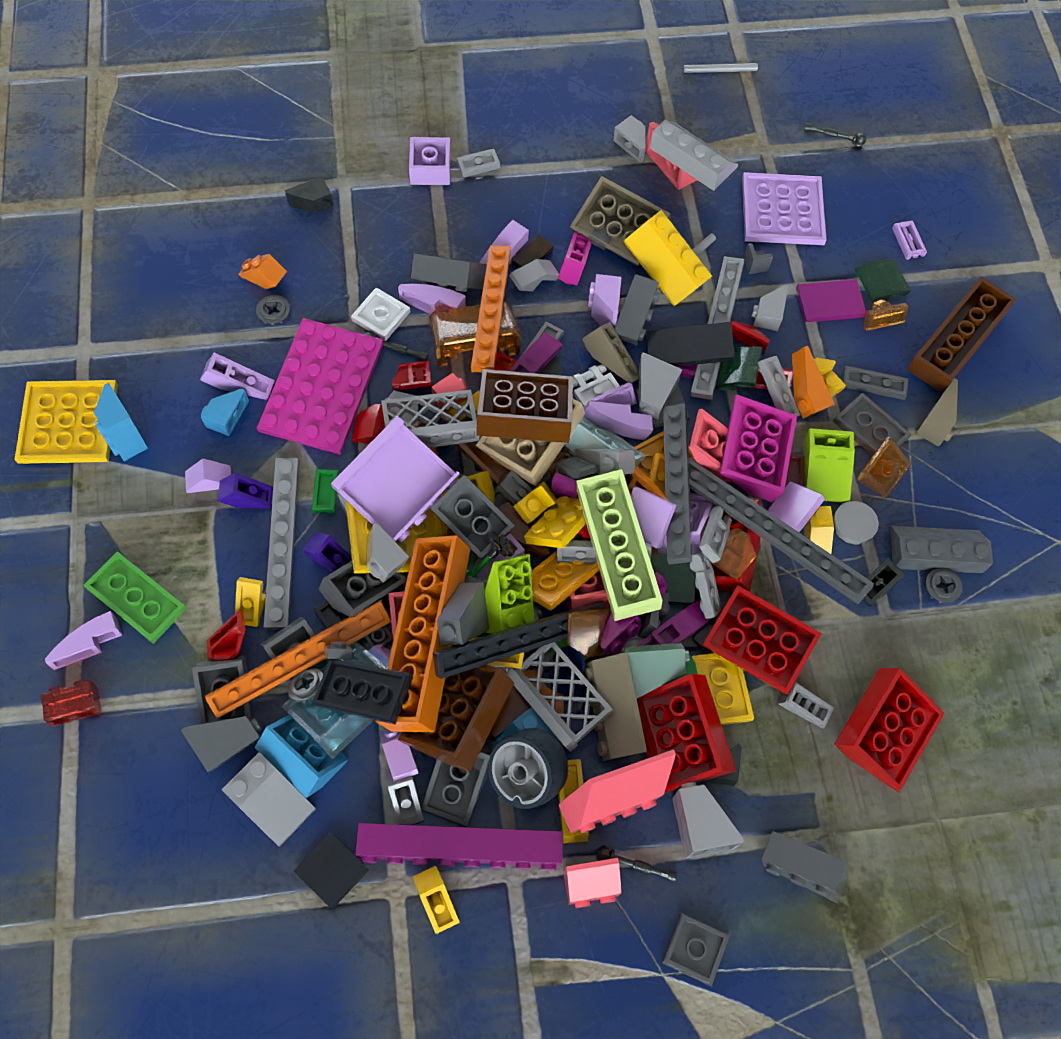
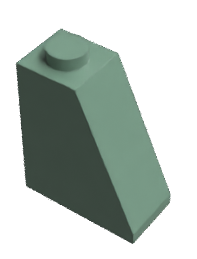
M682 643L624 647V653L628 655L636 699L685 674L686 665L690 664L689 651L684 649Z

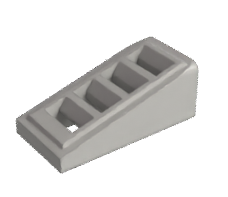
M794 682L788 695L782 693L778 704L820 728H825L834 709L833 706L797 682ZM802 698H804L805 700L802 706H800V701ZM813 703L814 705L811 711L809 712L808 708L810 704ZM819 707H821L822 712L818 718L816 717V714L819 710Z

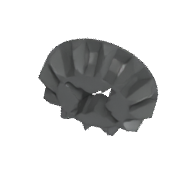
M279 295L264 297L258 302L256 307L258 318L264 324L271 323L273 326L278 322L282 324L283 320L288 318L290 312L288 301ZM275 308H277V313L273 312L272 314H270V309L274 310Z
M946 568L932 570L924 581L926 583L925 591H928L931 598H935L939 603L947 602L949 604L957 600L962 593L960 578L956 573ZM940 582H942L943 585H950L945 589V591L943 588L937 587L940 584Z
M307 668L295 675L288 686L289 696L296 703L302 701L306 704L310 698L314 699L323 673L317 668ZM306 682H307V683L309 684V686H310L308 689H306V684H305Z

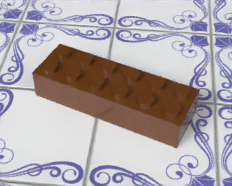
M980 277L916 354L907 371L942 394L1008 313L1017 299L983 277Z

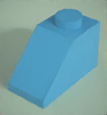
M239 389L211 399L201 412V419L205 427L230 436L249 402L246 391Z

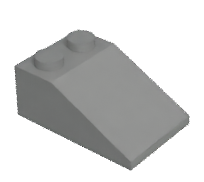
M260 752L222 789L279 847L316 810Z

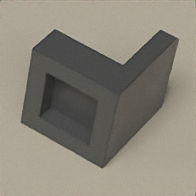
M748 244L743 257L748 273L767 272L773 259L772 254H765L764 250L755 252L753 244Z

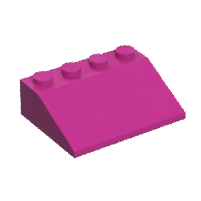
M736 394L720 474L752 496L774 502L784 493L797 416Z

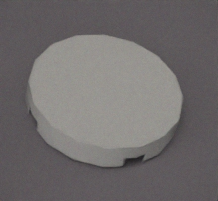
M858 501L846 502L837 509L833 516L836 534L847 543L858 545L868 542L878 531V517L874 510L865 503Z

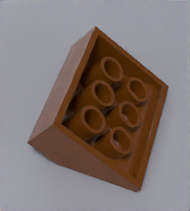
M482 369L476 436L569 443L572 425L573 377Z
M487 664L445 677L435 732H402L398 740L448 765L470 772L514 685L513 680L501 668Z

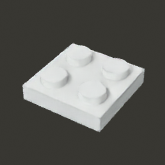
M375 288L352 314L351 320L364 329L374 332L379 338L386 341L410 313V307L380 289Z

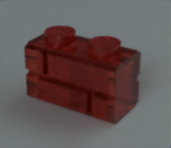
M89 680L75 681L73 686L66 688L55 686L50 688L49 692L40 695L44 721L51 727L102 713L98 688Z

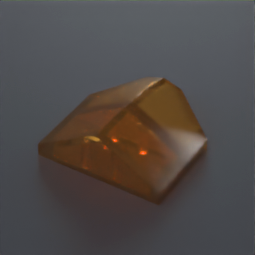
M738 528L730 530L721 559L715 563L711 562V564L737 580L756 557L749 535Z
M611 609L569 613L568 645L587 657L599 656L603 651L601 642L606 624L611 615Z

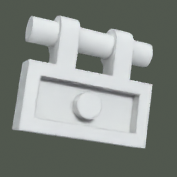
M603 364L592 366L589 368V371L581 375L578 373L572 376L573 388H578L574 390L573 395L578 402L582 403L583 408L591 399L620 386L611 372L604 376L602 375V373L607 371ZM594 379V381L586 384V381Z

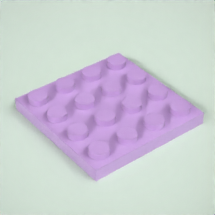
M743 173L745 241L825 245L826 229L821 176Z

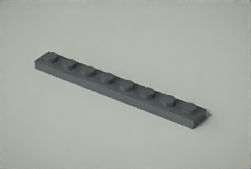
M685 403L663 407L665 497L669 502L676 505L666 532L667 561L669 565L692 562L687 408Z

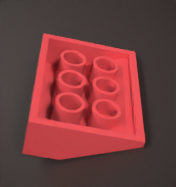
M674 749L591 778L558 804L570 833L580 830L583 834L596 828L595 824L601 822L605 826L617 820L616 816L622 814L623 818L635 814L637 808L642 807L643 810H647L657 805L656 800L664 795L676 756Z

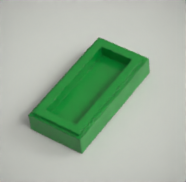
M316 469L312 513L335 514L337 491L332 488L331 483L339 476L338 470Z

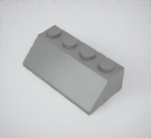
M665 119L652 133L650 149L713 191L738 167L736 162L675 122Z

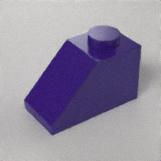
M235 472L220 480L217 501L236 508H270L272 506L273 486Z
M315 533L302 550L313 562L330 573L352 561V556L330 535Z

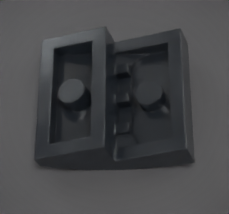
M331 832L294 870L332 910L369 871Z

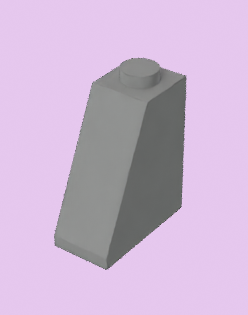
M643 352L639 364V412L652 415V418L659 420L663 407L667 405L680 380L682 369Z

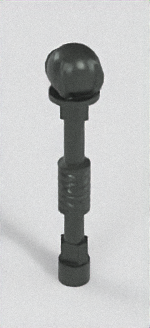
M806 123L804 129L807 132L823 133V135L833 138H845L852 141V144L855 143L856 146L864 145L867 140L866 135L862 132L846 134L835 129L819 128Z
M368 331L364 334L378 338V335H376L372 331ZM383 341V346L392 349V351L404 355L409 354L423 361H426L428 358V353L414 351L401 344Z
M607 845L601 846L596 851L598 861L618 858L619 863L631 866L632 869L647 874L653 873L665 877L672 882L676 880L677 872L662 870L637 859L633 861L615 855L614 849Z

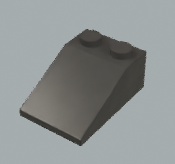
M465 475L431 507L432 511L455 535L471 548V551L479 559H482L491 549L492 543L488 537L492 532L497 533L500 538L501 535L505 536L515 526Z
M300 617L261 643V646L270 659H273L315 636L306 620ZM325 658L309 668H317L324 674L329 659ZM291 677V678H289L288 680H286V682L288 683V685H289V683L291 682V680L293 679V677ZM306 682V683H305V684H306V689H308L310 686H309V684Z
M246 655L237 656L231 660L197 662L193 666L192 672L201 724L250 716L253 719L251 700L217 719L205 699L207 694L248 672Z
M483 745L470 772L448 765L437 759L421 809L468 827L488 777V764L493 748Z

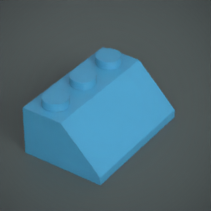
M109 383L105 384L94 411L98 419L95 425L114 455L120 454L123 461H126L148 449L111 385Z
M298 710L267 726L254 747L305 798L320 790L349 760Z

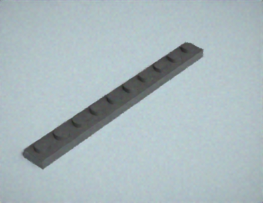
M689 458V484L692 490L715 506H721L725 513L855 603L859 604L873 588V582Z

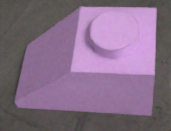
M385 728L379 731V736L393 781L395 782L418 774L410 746L398 740L402 732H392Z

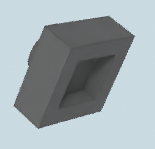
M332 641L331 645H324V656L327 659H352L353 649L346 646V642Z

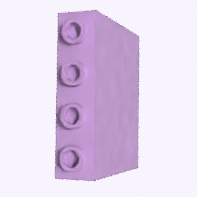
M396 416L342 471L331 485L372 525L377 522L396 543L397 541L402 543L411 534L408 530L414 524L420 525L427 517L425 512L441 498V495L446 490L449 491L458 482L457 478L460 473L458 471L455 473L404 426V421Z

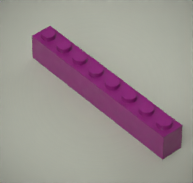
M358 823L356 856L362 859V863L374 864L377 863V859H385L388 864L400 865L403 864V860L413 861V865L426 866L429 861L439 862V866L452 867L454 862L464 863V867L478 868L480 863L490 864V868L504 869L506 864L516 865L515 869L530 870L531 866H541V870L555 871L556 867H561L563 832Z

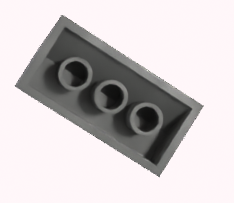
M908 526L889 527L892 562L899 569L932 571L937 568H946L953 572L984 573L993 564L991 542L980 530Z

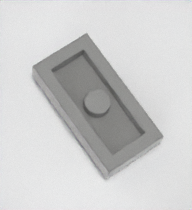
M494 149L457 157V164L463 178L500 169V162Z

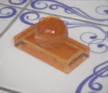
M879 300L873 304L871 310L867 311L863 327L868 331L904 323L909 307L906 303L891 306L886 300Z

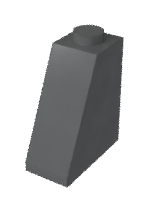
M462 582L458 585L437 619L440 645L464 644L489 630L484 582Z
M250 716L188 726L181 729V732L207 772H210L258 741L262 735L261 731L263 728L256 718L252 719Z

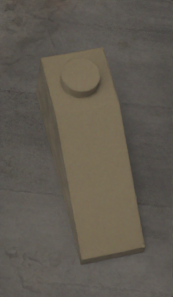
M610 322L582 338L586 350L601 364L629 383L639 379L638 368Z
M954 378L916 432L938 447L944 440L948 442L955 432L952 428L957 422V379Z

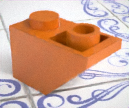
M266 254L263 256L258 255L253 259L248 258L241 267L243 269L238 275L258 286L268 289L275 287L287 271L270 254Z

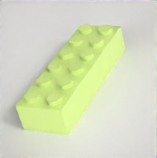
M622 469L576 481L577 494L614 621L660 610L662 607V597Z

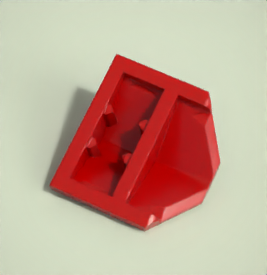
M429 361L400 364L398 372L392 380V389L403 390L432 386Z
M373 404L357 415L352 442L370 444L385 429L382 404Z
M239 609L207 640L208 659L211 661L231 660L237 657L245 633L242 610Z

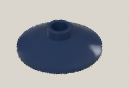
M562 647V652L584 676L585 661L582 653L575 647ZM556 653L553 656V662H556ZM550 666L549 679H554L555 666ZM559 667L558 679L571 680L572 669L570 667ZM575 675V680H580L578 676ZM558 684L557 692L569 694L570 684ZM580 684L574 685V691L577 690Z

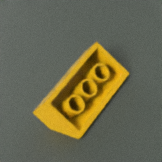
M662 210L623 241L654 281L659 282L660 290L673 306L677 305L712 277Z

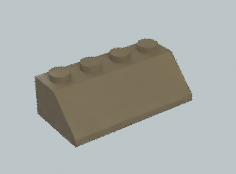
M627 653L593 660L585 664L584 677L614 710L594 728L599 738L597 743L598 753L602 756L603 761L647 752ZM591 693L590 698H596V697ZM590 702L595 716H598L605 709L601 703Z

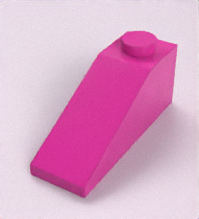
M574 231L558 279L566 284L577 286L592 241Z

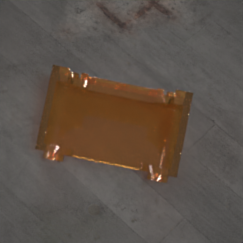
M504 301L498 346L500 351H504V348L509 350L510 355L520 354L521 334L511 305ZM481 305L443 311L436 310L429 316V328L437 367L448 365L447 360L451 356L454 359L458 358V352L474 350Z

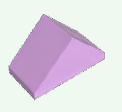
M201 459L185 471L186 492L193 493L219 489L220 480L232 474L231 466Z

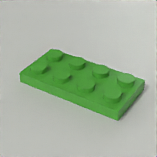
M118 551L83 585L90 593L153 644L187 609L184 604Z

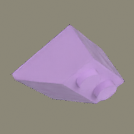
M596 274L595 283L591 282L588 307H592L591 316L600 326L610 322L615 329L621 277Z

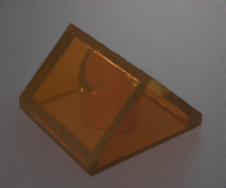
M887 437L862 470L857 480L883 498H887L912 463L893 440Z

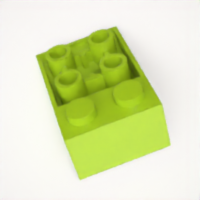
M809 429L803 440L805 488L821 494L825 498L824 501L850 502L855 453L854 432Z
M530 554L493 562L485 588L489 630L484 633L494 634L535 621Z

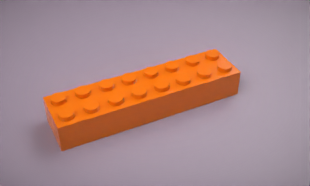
M457 535L417 538L415 541L387 668L409 673L413 676L396 725L376 720L378 724L392 732H435L445 678L440 679L436 677L433 652L452 646V644L440 645L437 619L458 585L465 580L471 550Z

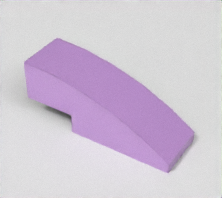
M512 220L493 242L492 245L511 246L509 265L511 258L528 241L529 230ZM489 249L480 263L487 264Z
M400 284L398 287L400 300L433 316H436L441 311L458 319L466 308L465 295L450 289L427 284Z
M589 401L584 408L585 418L615 434L632 439L646 440L653 431L652 415L631 413L630 405Z
M109 611L81 625L65 637L45 658L46 664L53 670L102 653L99 644L122 636L118 619Z

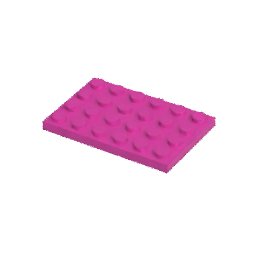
M303 318L257 426L258 432L341 455L383 348V339Z

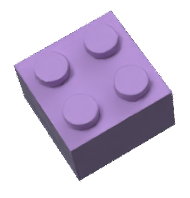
M410 137V184L450 185V138Z

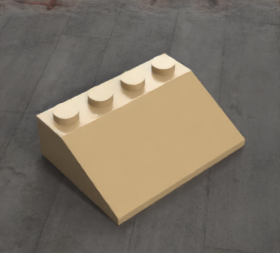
M575 399L572 402L570 436L585 415L582 403ZM482 436L476 444L483 452L510 471L513 470L520 478L534 486L539 484L565 445V443L486 436Z

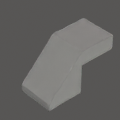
M536 259L511 272L509 276L520 291L533 292L542 280L556 281L559 273L550 260Z

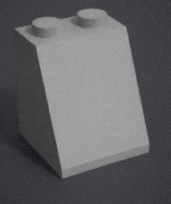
M696 782L681 785L682 789L677 790L672 801L685 859L735 850L744 843L741 834L705 785L697 786Z

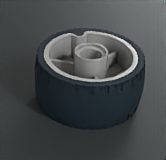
M538 728L522 729L503 738L491 751L488 764L489 779L498 796L509 805L521 809L538 807L555 797L564 787L568 777L567 756L561 744L550 733Z

